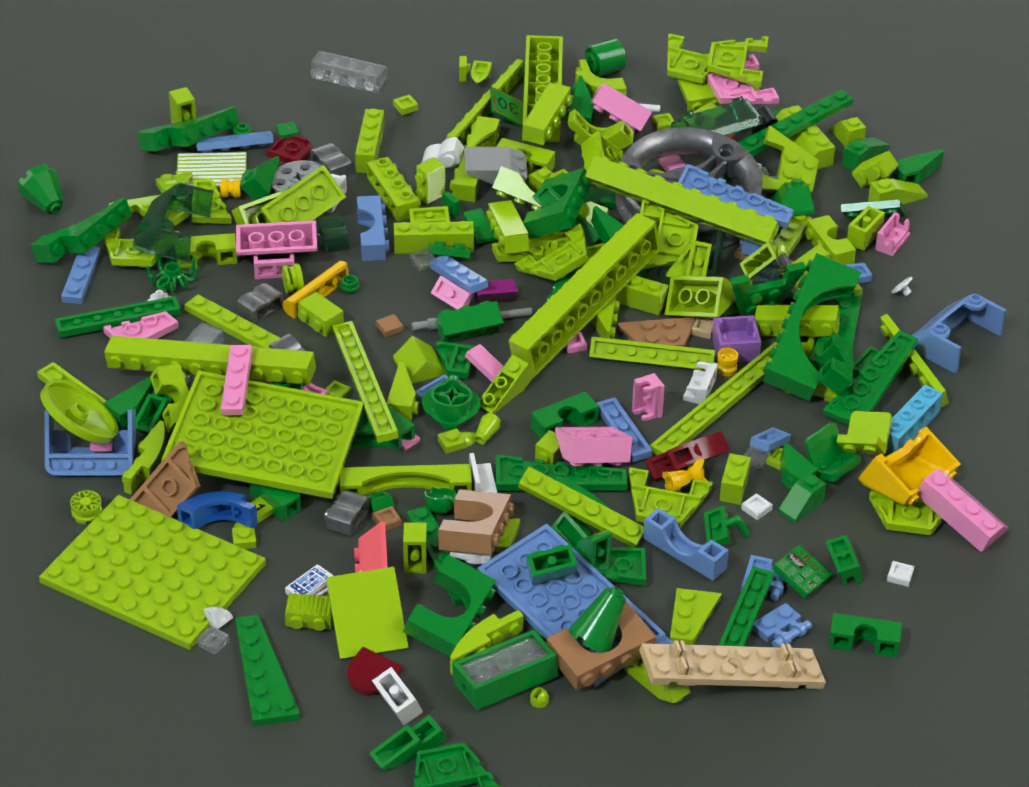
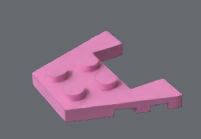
M754 54L748 56L744 69L759 70L760 64ZM715 73L707 75V82L720 104H779V96L774 88L754 91L750 84Z

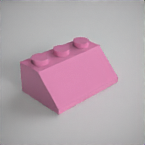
M605 83L598 86L590 103L595 111L601 114L603 112L610 115L609 119L615 123L623 120L634 133L635 131L641 132L652 111Z
M614 427L555 428L562 457L573 466H583V463H589L594 466H602V463L621 465V462H630L633 437Z

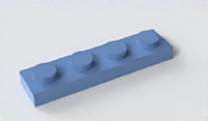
M271 131L211 137L196 142V148L201 153L212 152V149L228 151L231 150V147L246 149L250 148V145L257 144L259 147L268 146L269 143H273V135Z
M92 247L85 254H77L61 295L63 303L82 304L101 254L100 247Z
M441 255L437 259L430 261L432 270L470 294L488 288L487 279L449 256Z
M615 397L596 403L599 406V415L608 427H614L633 437L630 456L632 462L652 457V449Z

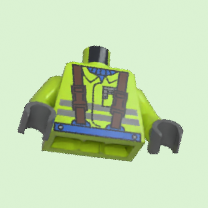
M767 242L739 264L744 274L748 275L750 279L749 286H752L753 281L768 282L780 273H784L786 266L791 263L785 245L777 247Z

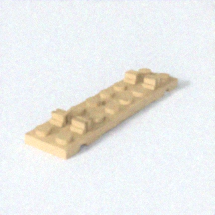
M674 640L673 644L642 643L639 649L651 685H669L670 682H677V685L691 686L723 685L798 688L799 685H805L809 689H823L826 684L813 650L808 648H791L790 644H786V646L781 644L779 648L685 645L683 640H680V642Z

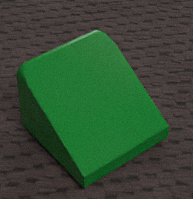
M381 491L368 495L369 508L372 513L391 506L394 508L392 495Z

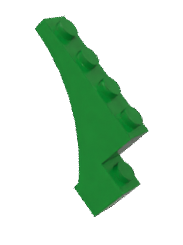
M230 106L197 118L149 127L137 132L141 151L157 152L169 146L187 147L233 128L239 124L236 107Z
M119 198L110 206L79 223L48 235H42L31 244L37 263H55L67 253L85 254L132 216L127 199Z

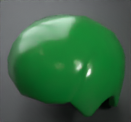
M432 487L429 494L427 491H424L426 506L433 513L445 514L454 509V499L457 493L451 488L436 489Z

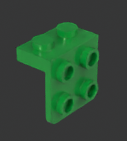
M830 422L805 440L809 461L818 468L816 477L827 482L838 481L842 475L852 471L855 466L861 463L860 454L844 452L836 443L839 431L837 424Z

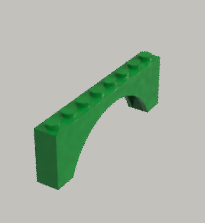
M816 253L813 260L809 259L805 271H808V273H803L799 282L802 288L797 287L793 296L796 302H791L787 311L790 317L785 316L781 325L784 331H779L775 340L778 346L772 347L769 354L772 360L771 362L767 360L762 371L766 373L763 382L807 401H810L815 391L820 373L811 364L802 348L799 335L800 320L809 309L819 303L832 299H850L861 275L860 271Z
M387 405L398 430L399 438L389 442L378 443L365 410H363L350 449L384 447L401 450L402 439L412 440L415 438V425ZM249 483L250 495L255 499L261 497L274 508V515L283 522L301 512L299 492Z

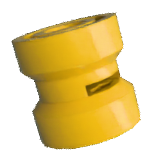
M221 179V198H228L229 196L241 198V179H235L234 181Z
M722 348L718 352L717 372L721 376L730 377L737 372L738 352L732 348Z

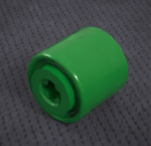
M615 38L588 46L585 50V59L589 69L597 77L621 71L626 67L625 50L621 42Z

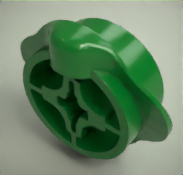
M450 375L443 382L425 392L422 398V407L443 429L450 431L456 429L457 426L474 417L479 412L480 398L459 377Z

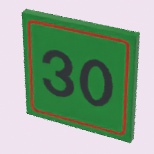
M491 87L492 113L523 127V101Z

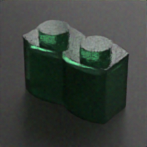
M341 214L317 217L318 223H316L320 247L324 246L326 252L349 248V237Z

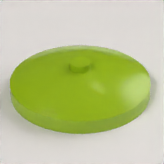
M50 380L41 390L40 398L49 414L64 428L78 437L97 444H108L117 435L118 424L112 413L104 404L84 389L66 381Z

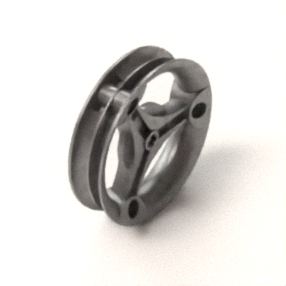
M674 127L650 133L633 143L620 161L629 165V168L636 170L637 168L642 169L646 164L656 159L667 156L692 155L704 157L708 160L695 167L708 172L710 177L717 180L723 175L730 178H739L745 192L761 195L762 174L754 157L733 139L702 128ZM685 167L676 168L667 173L646 172L653 177L659 175L665 178L667 182L673 183L674 181H679ZM616 193L617 211L623 223L626 224L636 213L640 214L641 205L637 200ZM656 221L657 230H658V228H659V222ZM692 221L699 225L696 241L712 244L711 252L730 247L741 239Z

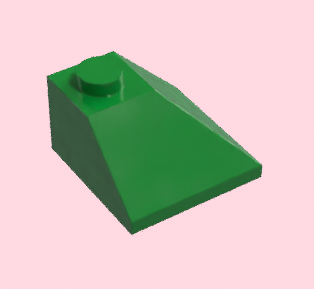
M792 179L791 182H785L770 198L772 201L793 209V216L814 214L809 186L802 179Z

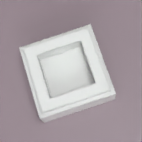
M756 493L742 503L741 509L756 520H759L772 510L773 504Z
M892 561L887 582L909 587L915 566Z

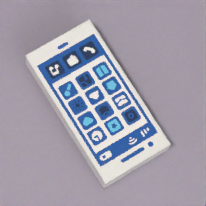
M317 564L285 587V593L287 595L289 593L315 595L327 586L326 577L333 575Z

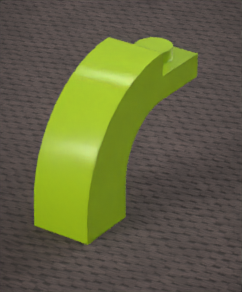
M586 59L579 60V67H576L575 82H578L579 75H581L591 98H593L598 86L602 83L607 84L626 96L627 88L623 78L605 79L597 77L590 71Z
M576 109L569 112L568 126L572 131H575L574 141L579 145L596 131L601 133L619 149H624L633 143L634 131L623 120L610 127L599 128L589 124Z

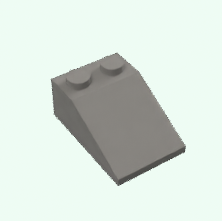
M465 147L464 149L466 174L494 184L501 166L518 172L524 181L527 179L526 154L520 150L510 147Z

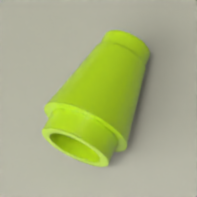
M487 413L482 416L474 436V440L478 444L484 445L500 429L501 420L493 413Z

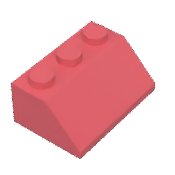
M379 522L358 538L359 548H354L355 561H359V564H355V573L358 571L388 568L385 522Z

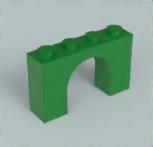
M585 168L544 180L541 188L547 183L562 198L550 206L527 213L523 224L531 239L572 228L593 185L588 183L585 178L587 173Z
M447 555L438 569L433 583L456 594L464 603L466 612L458 617L449 618L440 616L417 604L408 618L403 632L450 657L459 641L476 625L473 622L475 618L480 619L486 609V606H484L485 601L490 602L496 590L493 589L496 580Z

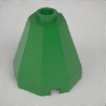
M42 164L29 169L26 172L27 177L25 179L21 177L18 181V191L20 194L46 213L54 214L59 212L63 206V196L55 168L53 166L49 168L48 165Z

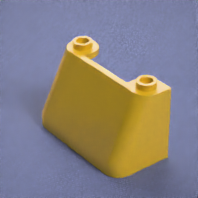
M924 427L918 432L919 434L914 440H908L902 448L887 457L882 453L876 456L859 476L858 480L863 486L895 502L911 506L920 498L918 496L920 492L919 487L927 476L936 469H940L953 479L957 475L956 470L961 463L927 427Z

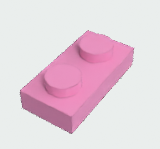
M443 276L439 277L431 291V294L455 309L469 305L474 296Z

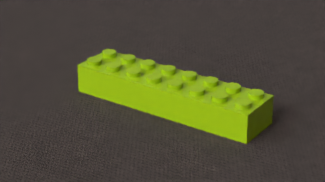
M526 35L523 123L549 82L562 85L563 36ZM561 118L558 127L553 129L551 138L547 139L546 142H560Z

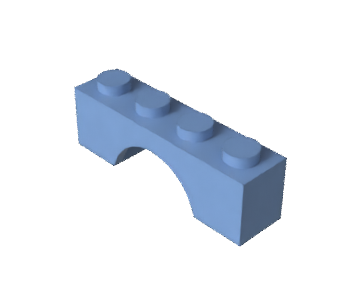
M380 195L357 196L358 224L371 228L366 232L360 233L362 261L386 260V252H389V240H385L388 239V229L384 228L387 227L385 203H381Z
M657 508L644 519L643 539L714 581L727 569L729 550L713 540L703 545L692 542L682 533L676 518L660 508Z

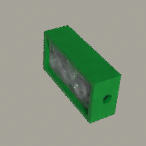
M534 630L452 663L454 685L476 710L558 677L556 653Z

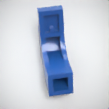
M205 493L191 497L177 505L179 521L193 529H199L207 523L218 520H231L250 528L258 525L256 505L247 502L246 495L240 493Z

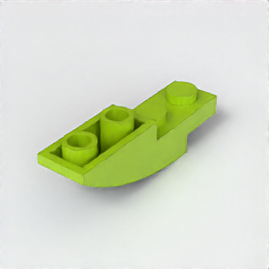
M159 421L150 430L147 437L138 444L137 452L139 457L135 459L134 464L122 476L125 493L132 495L141 483L145 482L161 464V459L166 449L163 421Z
M519 610L501 619L493 614L475 625L454 648L450 656V673L453 675V662L500 644L513 636H517L523 631L524 615Z

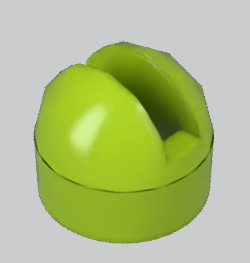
M542 687L533 689L530 694L531 705L536 708L547 706L549 702L547 690Z

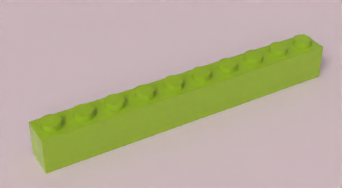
M594 155L585 175L587 182L640 202L643 199L650 202L649 204L655 207L660 206L667 212L677 214L761 246L767 242L773 243L779 229L778 221L770 215L761 216L753 209L746 208L745 210L739 208L738 204L730 201L725 203L720 201L721 199L717 196L703 195L700 190L695 188L689 190L684 188V185L675 181L673 183L667 182L665 178L659 175L653 177L642 169H631L629 165L623 162L617 164L603 155L600 157Z
M111 336L104 354L108 368L153 372L157 366L180 364L182 371L188 375H196L199 370L226 376L231 345ZM252 347L253 354L249 380L310 385L316 369L314 352Z

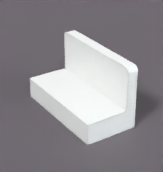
M469 453L473 491L497 493L491 463L476 464L474 453Z

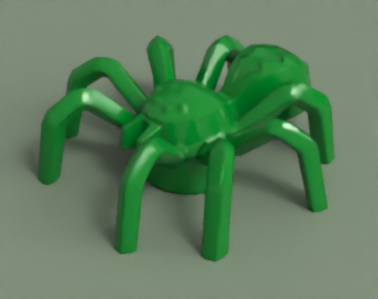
M171 251V262L167 263L164 269L162 267L161 254H157L160 271L157 275H153L150 267L146 266L151 285L156 286L157 290H162L164 293H167L169 290L174 293L176 291V281L178 280L182 287L187 289L188 282H192L198 277L199 267H195V258H192L189 271L182 270L180 264L175 262V251ZM195 269L194 276L192 278H188L186 275H191Z

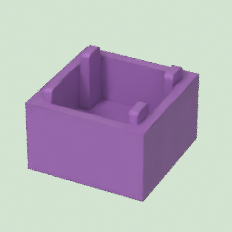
M754 315L713 318L712 340L717 357L719 350L722 348L736 350L738 352V362H750L760 355L761 339Z

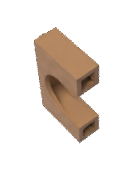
M459 489L454 499L455 519L475 522L444 519L438 529L439 550L492 555L495 547L499 546L500 536L504 535L505 526L509 525L510 516L514 514V503H511V494Z
M626 601L615 635L620 643L613 650L604 653L590 652L580 646L567 628L548 637L547 645L556 653L559 669L573 687L579 690L592 685L603 677L610 676L614 671L622 667L630 666L634 661L642 658L639 651L641 644H655L656 636Z

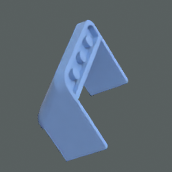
M978 294L968 295L945 307L911 336L918 338V343L914 349L923 357L956 374L958 372L962 347L947 339L950 331L967 318L994 334L1001 336L1006 309Z
M136 409L128 410V430H122L117 433L111 452H92L90 447H71L70 435L63 430H54V418L47 410H44L45 468L51 475H123L133 465L136 445Z

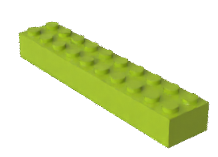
M636 213L581 269L577 270L568 282L564 283L556 294L552 295L508 340L511 354L527 362L536 376L661 250L656 221L639 213Z

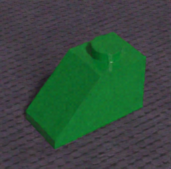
M786 443L780 456L781 482L791 490L795 482L808 473L816 476L818 468Z
M808 473L795 482L778 512L796 523L824 503L826 483L812 473Z
M610 531L598 532L576 542V551L596 570H600L610 563L612 533Z

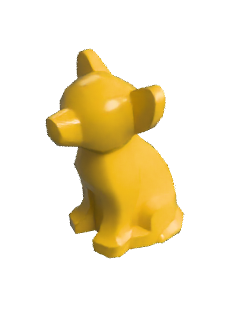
M697 459L687 470L663 472L662 476L666 483L664 485L665 489L676 492L681 490V487L690 483L691 480L693 481V479L707 481L704 477V459Z

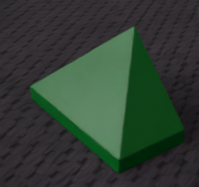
M563 512L551 526L571 546H576L577 541L590 536L592 533L591 529L566 512Z

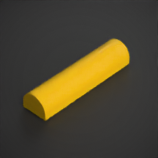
M338 261L284 300L283 309L286 314L296 319L298 317L299 301L314 292H318L323 297H326L340 287L342 278L345 275H349L347 263Z

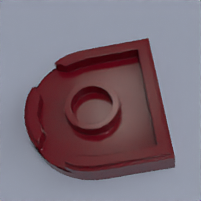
M292 135L291 138H279L266 151V155L272 159L278 156L280 158L279 161L289 163L307 160L311 155L312 148L308 139L299 135Z
M362 647L348 666L347 679L350 687L355 692L370 696V694L379 693L372 680L390 667L399 676L403 671V666Z

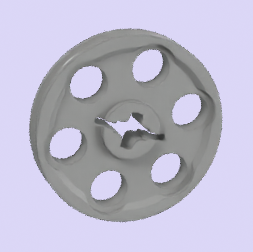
M300 160L278 167L271 186L272 192L275 194L291 188L299 180L301 181L322 165L313 161Z

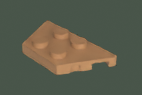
M685 317L618 323V331L620 333L624 332L628 336V341L686 347L696 318Z
M184 441L178 442L130 500L171 518L178 513L177 505L191 498L200 487Z

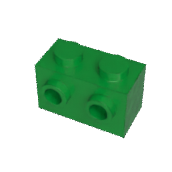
M571 544L558 545L549 550H539L527 555L526 565L532 585L576 574L577 563Z

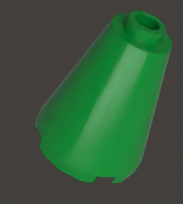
M614 586L611 589L605 588L570 626L569 633L576 640L580 636L585 646L597 652L604 653L610 651L626 602V598L623 596L624 592Z

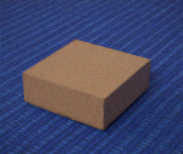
M395 314L376 320V326L385 337L404 331L403 324Z
M392 506L372 513V519L376 524L385 522L386 531L402 526V520Z

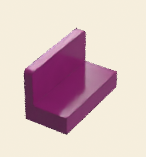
M514 279L488 281V288L475 292L476 304L484 301H516L518 288H515Z

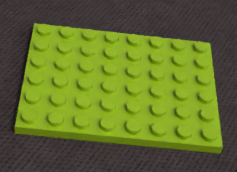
M198 370L161 462L179 441H184L196 473L333 499L364 409V402L249 380L244 415H222L221 405L226 376Z
M117 495L39 576V581L41 584L191 650L211 627L203 610L208 607H220L226 610L265 567L266 558L199 529H193L183 522Z

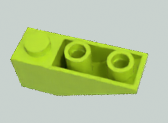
M616 296L591 320L601 338L615 339L616 327L613 326H617L618 314L615 313H619L620 301L616 300Z
M512 355L480 398V408L495 414L523 392L535 376L530 365Z

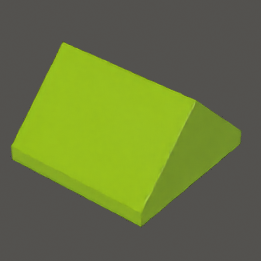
M411 336L393 355V360L397 367L399 362L404 363L412 384L446 375L445 369L432 346L414 336Z

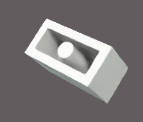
M392 667L372 680L381 696L404 726L423 713L417 700Z

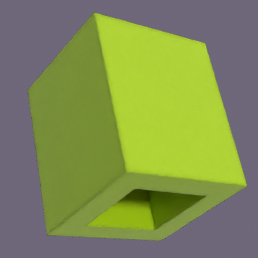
M549 430L536 443L535 459L544 460V463L556 464L557 461L560 462L563 459L555 432Z

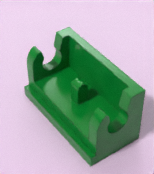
M847 535L825 541L842 583L846 586L848 584L847 578L853 576L856 584L862 583L860 565Z

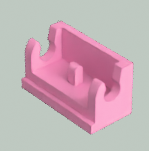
M893 213L877 233L875 250L894 256L910 236L909 220L906 219L904 225L899 223L900 215Z
M294 252L290 253V258L258 260V255H253L255 279L282 278V266L288 265L290 267L295 264Z
M655 373L634 379L632 412L634 414L648 413L641 416L642 421L656 417L661 418L663 415L665 386Z

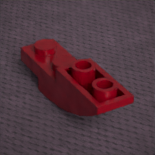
M722 431L667 450L662 454L645 460V464L652 480L655 481L663 477V472L685 469L692 466L697 459L702 458L704 461L729 452L730 449Z

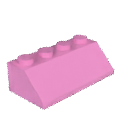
M316 220L236 225L237 256L318 251Z
M936 469L923 480L919 487L920 492L918 496L981 553L1009 529L943 470Z

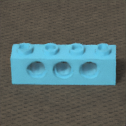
M924 385L892 418L886 453L892 454L902 448L908 440H914L919 434L918 432L940 412L943 393Z

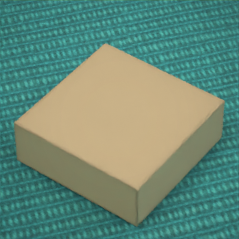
M697 317L691 329V335L711 339L713 320Z

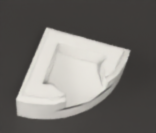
M208 607L203 610L212 630H218L233 619L229 611L220 607Z

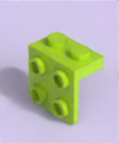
M854 411L851 414L847 435L838 434L836 443L847 453L886 454L893 417L888 412Z

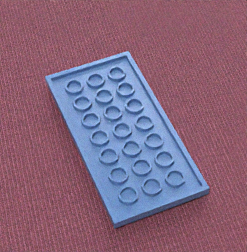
M548 524L540 527L477 568L478 571L496 580L493 589L516 611L519 610L524 615L523 618L546 640L548 637L566 628L569 630L570 626L605 588L611 589L614 586L573 547L577 563L576 574L532 585L526 565L527 555L539 550H549L558 545H569ZM625 597L629 605L656 636L655 644L664 641L666 634ZM578 636L576 641L581 647L590 652L600 653L583 644L584 641ZM616 636L614 638L611 650L616 648L620 643ZM622 668L614 671L608 677H603L595 681L593 685L596 687L597 685H599L600 683H602L603 681L617 673Z

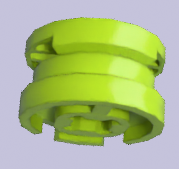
M298 263L290 267L288 265L282 266V279L286 293H292L293 290L298 291L304 287L303 275Z
M80 491L71 497V514L77 523L86 524V522H92L102 512L101 497L94 491Z

